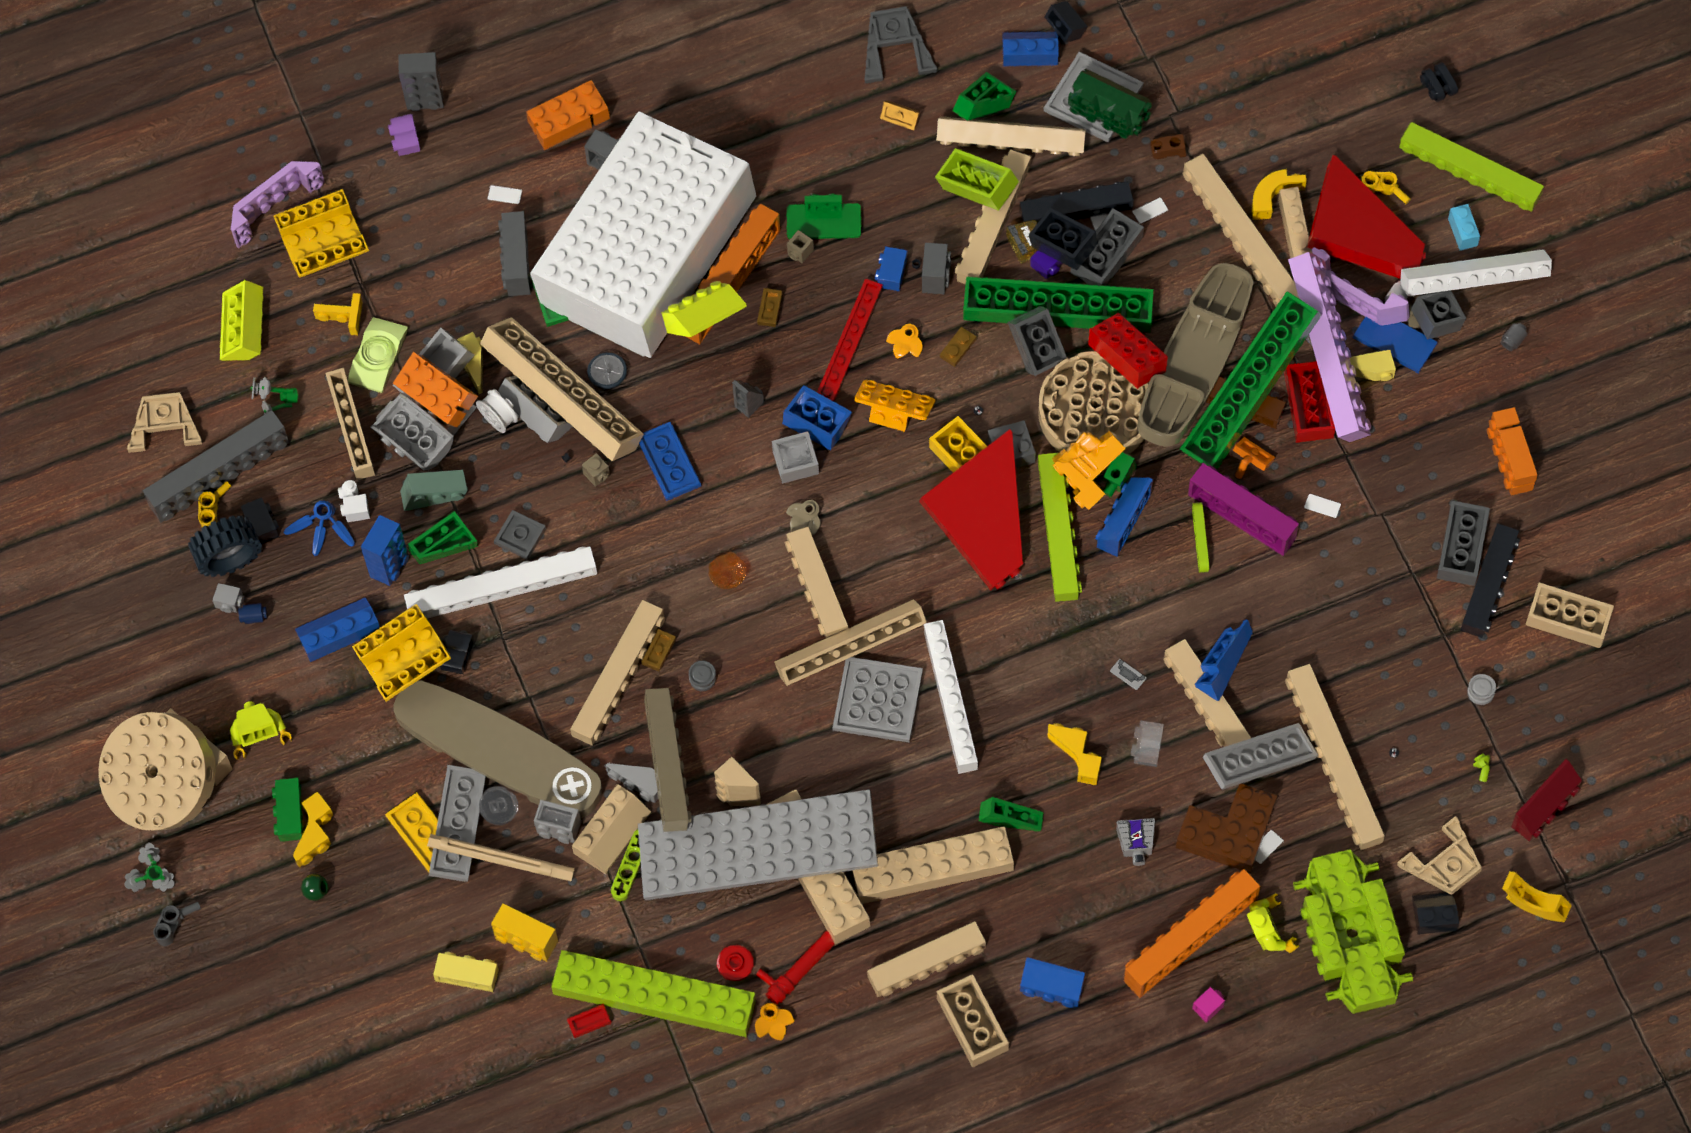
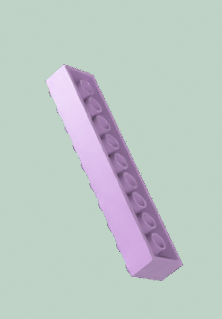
M1310 252L1288 259L1299 299L1319 311L1322 315L1309 336L1337 436L1348 442L1370 436L1371 424L1365 416L1366 406L1361 401V388L1356 383L1354 377L1356 376V370L1351 365L1349 359L1351 358V353L1345 345L1346 335L1344 330H1341V317L1336 312L1334 306L1336 305V299L1331 294V282L1325 274V261Z

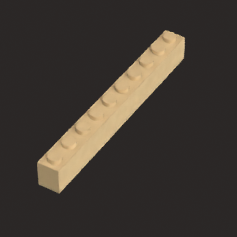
M1202 154L1185 163L1183 172L1185 180L1187 182L1190 181L1193 185L1195 194L1197 196L1200 195L1207 210L1210 209L1214 221L1222 226L1224 235L1231 239L1236 252L1241 253L1245 265L1251 267L1257 281L1260 280L1263 284L1265 293L1272 297L1275 307L1287 291L1299 298L1295 282L1205 155Z
M1308 664L1288 671L1287 679H1285L1287 688L1289 690L1292 689L1294 704L1296 707L1299 706L1301 710V720L1303 724H1307L1309 739L1314 741L1316 745L1317 757L1322 759L1324 774L1326 776L1329 775L1331 780L1329 782L1330 788L1338 796V806L1340 810H1344L1346 815L1344 819L1347 827H1351L1353 831L1352 838L1355 845H1359L1360 850H1364L1383 843V831L1311 665Z

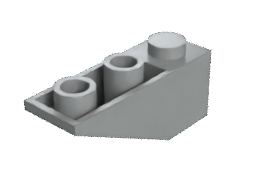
M607 763L606 769L610 778L615 781L620 780L628 790L637 791L640 793V797L646 801L651 800L655 803L658 800L654 769Z

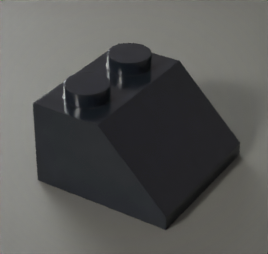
M1446 892L1412 896L1417 935L1457 931L1459 918L1453 895Z

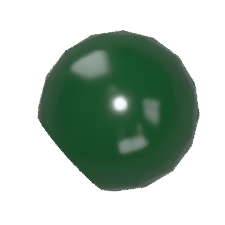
M313 873L306 876L301 884L303 896L312 901L323 899L328 892L327 880L320 874Z

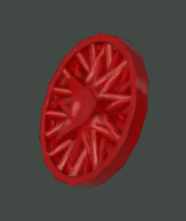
M731 945L724 948L717 958V969L720 975L730 981L745 979L751 974L754 967L751 952L740 945Z

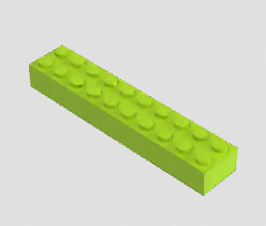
M561 950L551 987L553 995L598 1005L604 1004L607 1007L747 1037L756 1002L754 992Z

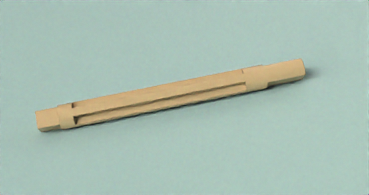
M430 834L427 844L428 847L570 882L574 872V868L434 834Z

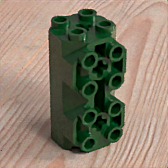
M1088 69L1080 72L1073 83V93L1070 92L1068 96V105L1070 106L1069 110L1071 113L1085 117L1091 123L1101 120L1103 122L1102 127L1105 130L1113 131L1124 139L1134 134L1138 136L1142 131L1143 122H1147L1152 113L1150 111L1152 107L1150 99Z

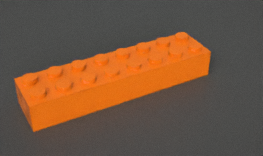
M759 204L757 209L754 208L750 213V219L740 227V233L730 241V247L720 255L718 264L713 265L710 269L708 278L700 283L699 290L709 287L712 282L721 281V283L730 284L738 292L779 234V214L762 204ZM714 325L687 338L701 344Z
M1245 869L1240 873L1238 871L1229 878L1230 881L1226 885L1221 884L1216 888L1213 896L1210 898L1209 896L1205 897L1200 902L1201 906L1196 910L1191 909L1185 915V919L1182 922L1177 921L1170 928V932L1166 935L1161 934L1151 948L1147 946L1140 953L1141 956L1138 959H1132L1126 964L1124 982L1139 998L1145 995L1258 899L1260 885Z

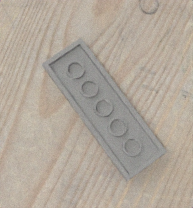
M1297 723L1207 752L1203 759L1223 790L1313 760L1318 754L1300 724Z
M447 766L436 835L474 844L480 812V801L485 782L484 775L470 768ZM433 848L429 876L468 882L472 857Z

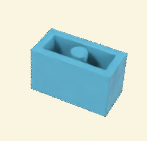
M1469 205L1450 208L1448 220L1459 250L1478 246L1480 235Z

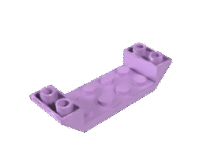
M291 161L236 203L233 207L231 231L236 246L240 248L242 245L248 244L251 238H253L249 224H252L262 213L269 211L275 203L282 201L288 193L295 191L300 184L310 193L321 188L325 181L320 164L318 162Z
M1315 247L1312 249V254L1325 261V274L1331 282L1330 291L1337 301L1381 326L1404 322L1409 319V302L1404 296L1392 293L1385 304H1383L1379 298H1373L1365 290L1355 288L1348 280L1338 278L1331 271L1329 254L1322 249L1318 250Z

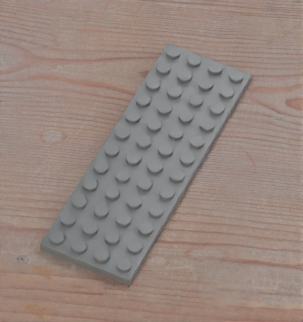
M870 790L691 816V823H688L687 831L663 832L662 820L638 824L643 898L645 900L878 867Z

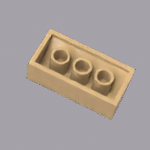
M617 784L573 843V853L606 874L630 842L633 833L638 830V824L644 823L651 814V811L634 794Z

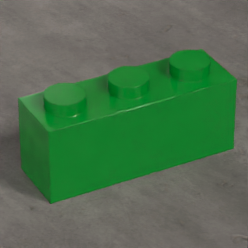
M299 778L275 780V787H272L273 799H276V805H273V815L277 817V824H274V834L278 835L280 842L300 840L303 835V815Z

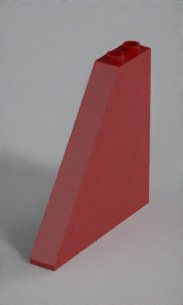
M1332 155L1326 169L1307 248L1313 249L1315 247L1318 250L1322 249L1331 256L1401 279V269L1421 267L1420 264L1424 262L1426 253L1423 252L1425 244L1337 156Z
M1009 429L919 500L921 505L990 590L994 588L1000 589L1006 584L1005 579L1009 576L1014 578L1021 572L1020 568L1023 565L1013 434Z

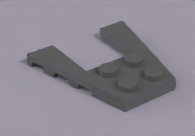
M907 7L870 12L865 84L883 81L877 49L880 47L913 42L919 75L937 72V67L934 65L931 55L926 49Z

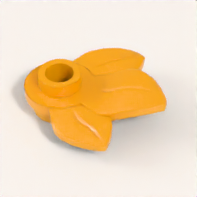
M906 324L901 329L893 330L889 333L886 341L894 344L893 352L897 359L905 356L908 352L918 358L922 352V341L918 338L919 332L915 325ZM911 330L912 335L907 336L906 331Z
M767 1003L763 1005L760 1010V1017L755 1022L757 1036L761 1038L769 1033L772 1038L779 1041L783 1040L786 1034L785 1025L794 1023L793 1016L788 1010L779 1009L776 1004ZM773 1011L774 1015L767 1016V1012Z

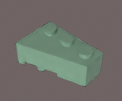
M463 470L408 474L400 490L404 511L450 501H459L464 498L467 486Z

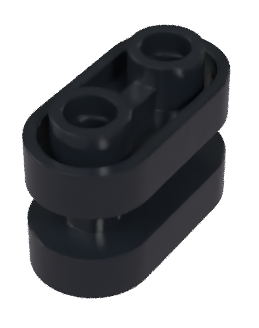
M1443 62L1434 65V72L1430 68L1421 71L1420 81L1428 88V93L1432 100L1436 102L1444 100L1445 93L1450 97L1458 94L1456 82Z

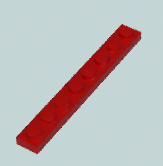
M868 279L864 280L817 393L835 402L883 289V284Z

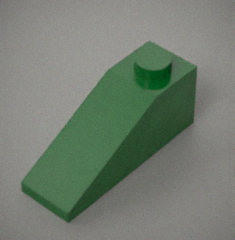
M995 797L981 802L980 822L999 827L1005 826L1007 828L1041 831L1043 812Z

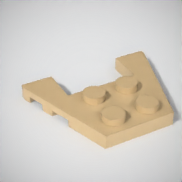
M180 392L142 397L136 416L135 427L132 430V437L127 447L129 453L146 451L145 433L183 429L185 446L202 444V440Z
M1456 816L1442 826V831L1454 843L1428 864L1424 865L1412 852L1398 861L1399 868L1451 895L1480 873L1482 869Z

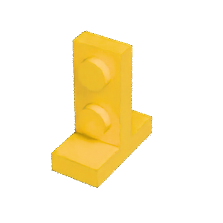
M353 293L351 307L314 304L313 312L315 319L320 321L336 320L342 323L349 321L350 335H358L363 304L361 294Z

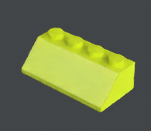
M244 280L223 292L220 360H250L261 354L262 286Z
M715 281L709 287L697 290L696 294L683 298L678 304L668 306V309L661 313L667 333L692 337L747 306L730 284Z

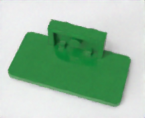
M811 194L805 196V204L787 206V238L791 239L798 230L811 239L859 238L861 236V206L858 203L842 204V195Z

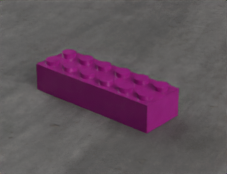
M1202 463L1190 479L1188 496L1198 502H1202L1205 507L1282 556L1285 555L1296 540L1299 523L1293 517L1284 515L1276 506H1270L1262 497L1251 494L1246 487L1237 485L1229 476H1223L1218 473L1213 466H1207Z

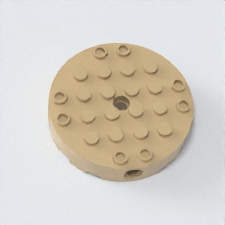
M1096 351L1079 353L1078 356L1070 359L1066 358L1057 364L1054 370L1047 375L1040 390L1038 414L1042 431L1050 444L1059 452L1063 449L1067 450L1072 443L1077 441L1082 432H1090L1100 438L1110 431L1126 448L1123 453L1128 455L1144 440L1138 433L1137 423L1148 384L1146 383L1137 389Z
M147 712L125 720L111 733L100 756L99 782L105 801L113 813L123 822L142 830H169L193 820L203 810L202 807L207 799L210 798L215 783V758L212 749L209 748L206 741V736L186 718L173 713Z

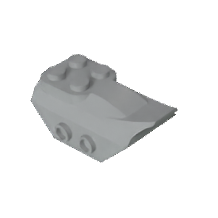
M400 393L394 401H390L376 417V422L371 428L382 436L381 441L390 447L392 444L395 447L394 451L402 458L404 456L408 457L422 470L434 468L451 449L453 435L436 421L437 417L428 410L426 413L423 410V405L416 400L414 402Z

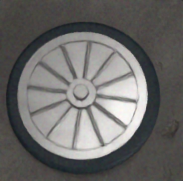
M608 352L601 353L590 361L587 373L590 381L595 386L611 389L624 381L627 374V366L619 355Z

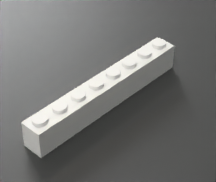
M1544 250L1401 269V287L1407 296L1549 277L1551 276L1552 260Z
M943 620L924 624V635L958 774L975 771L978 768V761Z

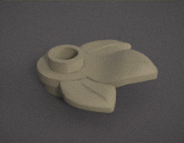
M807 500L803 504L794 503L787 509L786 513L792 517L790 522L792 532L809 527L812 536L817 533L821 524L818 517L820 507L817 502ZM809 506L813 507L812 512H807Z

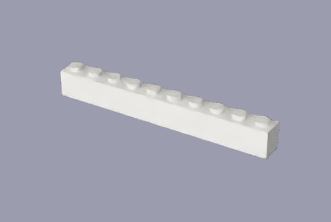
M579 547L575 551L560 552L552 557L544 556L532 562L524 561L517 566H505L501 570L494 572L486 571L482 575L467 576L463 580H451L439 586L431 585L427 589L420 591L412 590L408 594H404L407 609L417 604L425 617L431 618L597 575L591 547Z

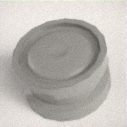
M1486 674L1475 675L1469 682L1467 690L1469 699L1478 705L1490 703L1495 695L1496 683L1494 679Z

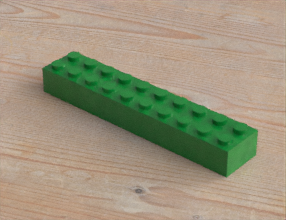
M966 277L963 320L1008 323V321L1041 306L1048 309L1056 327L1090 329L1119 313L1140 332L1150 333L1154 289Z
M1288 291L1284 294L1181 446L1180 450L1201 465L1204 463L1207 466H1213L1216 470L1219 468L1322 316L1319 311Z

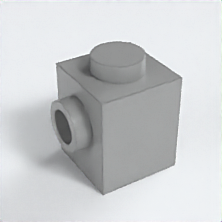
M218 583L213 603L215 608H219L223 612L231 613L232 611L237 613L238 608L242 607L244 603V596L240 588Z

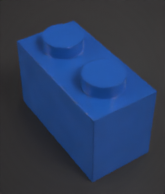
M885 246L884 253H880L879 264H881V267L876 270L875 280L883 284V289L900 291L907 263V250Z

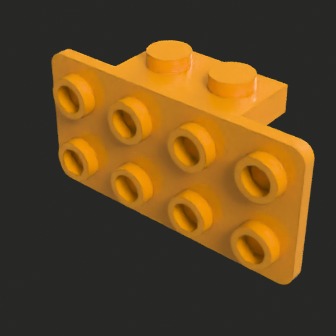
M864 380L854 399L858 403L872 406L869 422L904 432L907 429L909 417L925 421L935 404V399L927 395L916 394L909 390L898 389L873 380Z

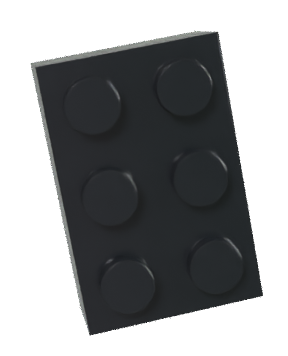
M1052 208L1046 212L1029 233L1033 248L1075 270L1079 269L1099 244L1096 231Z

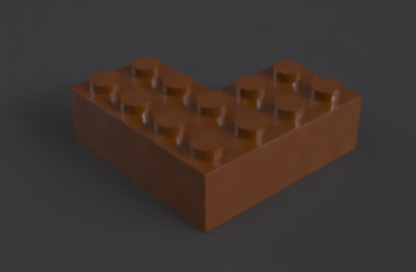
M1239 784L1227 818L1189 805L1177 838L1176 848L1241 871L1245 869L1247 873L1251 874L1276 804L1277 795L1262 790L1256 793V788Z

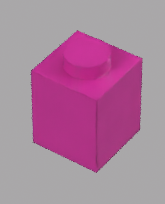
M1210 987L1193 1003L1192 1009L1207 1023L1224 1007V997L1218 990L1214 991Z

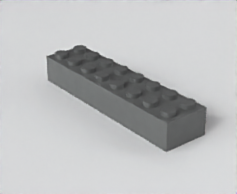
M271 410L144 489L143 493L149 507L160 523L170 520L174 514L186 510L190 504L197 501L203 492L217 490L226 481L234 480L243 471L250 470L259 461L266 460L275 451L285 448L289 443L285 428Z

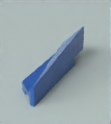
M1244 620L1241 626L1235 630L1231 627L1225 629L1200 665L1205 673L1196 681L1195 686L1216 701L1220 700L1252 635V629L1248 620Z

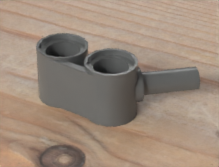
M193 903L182 909L170 905L162 910L153 931L157 942L161 946L172 944L176 928L181 925L183 916L201 909L199 903ZM176 914L173 920H168L169 915ZM168 932L166 937L160 938L161 933Z

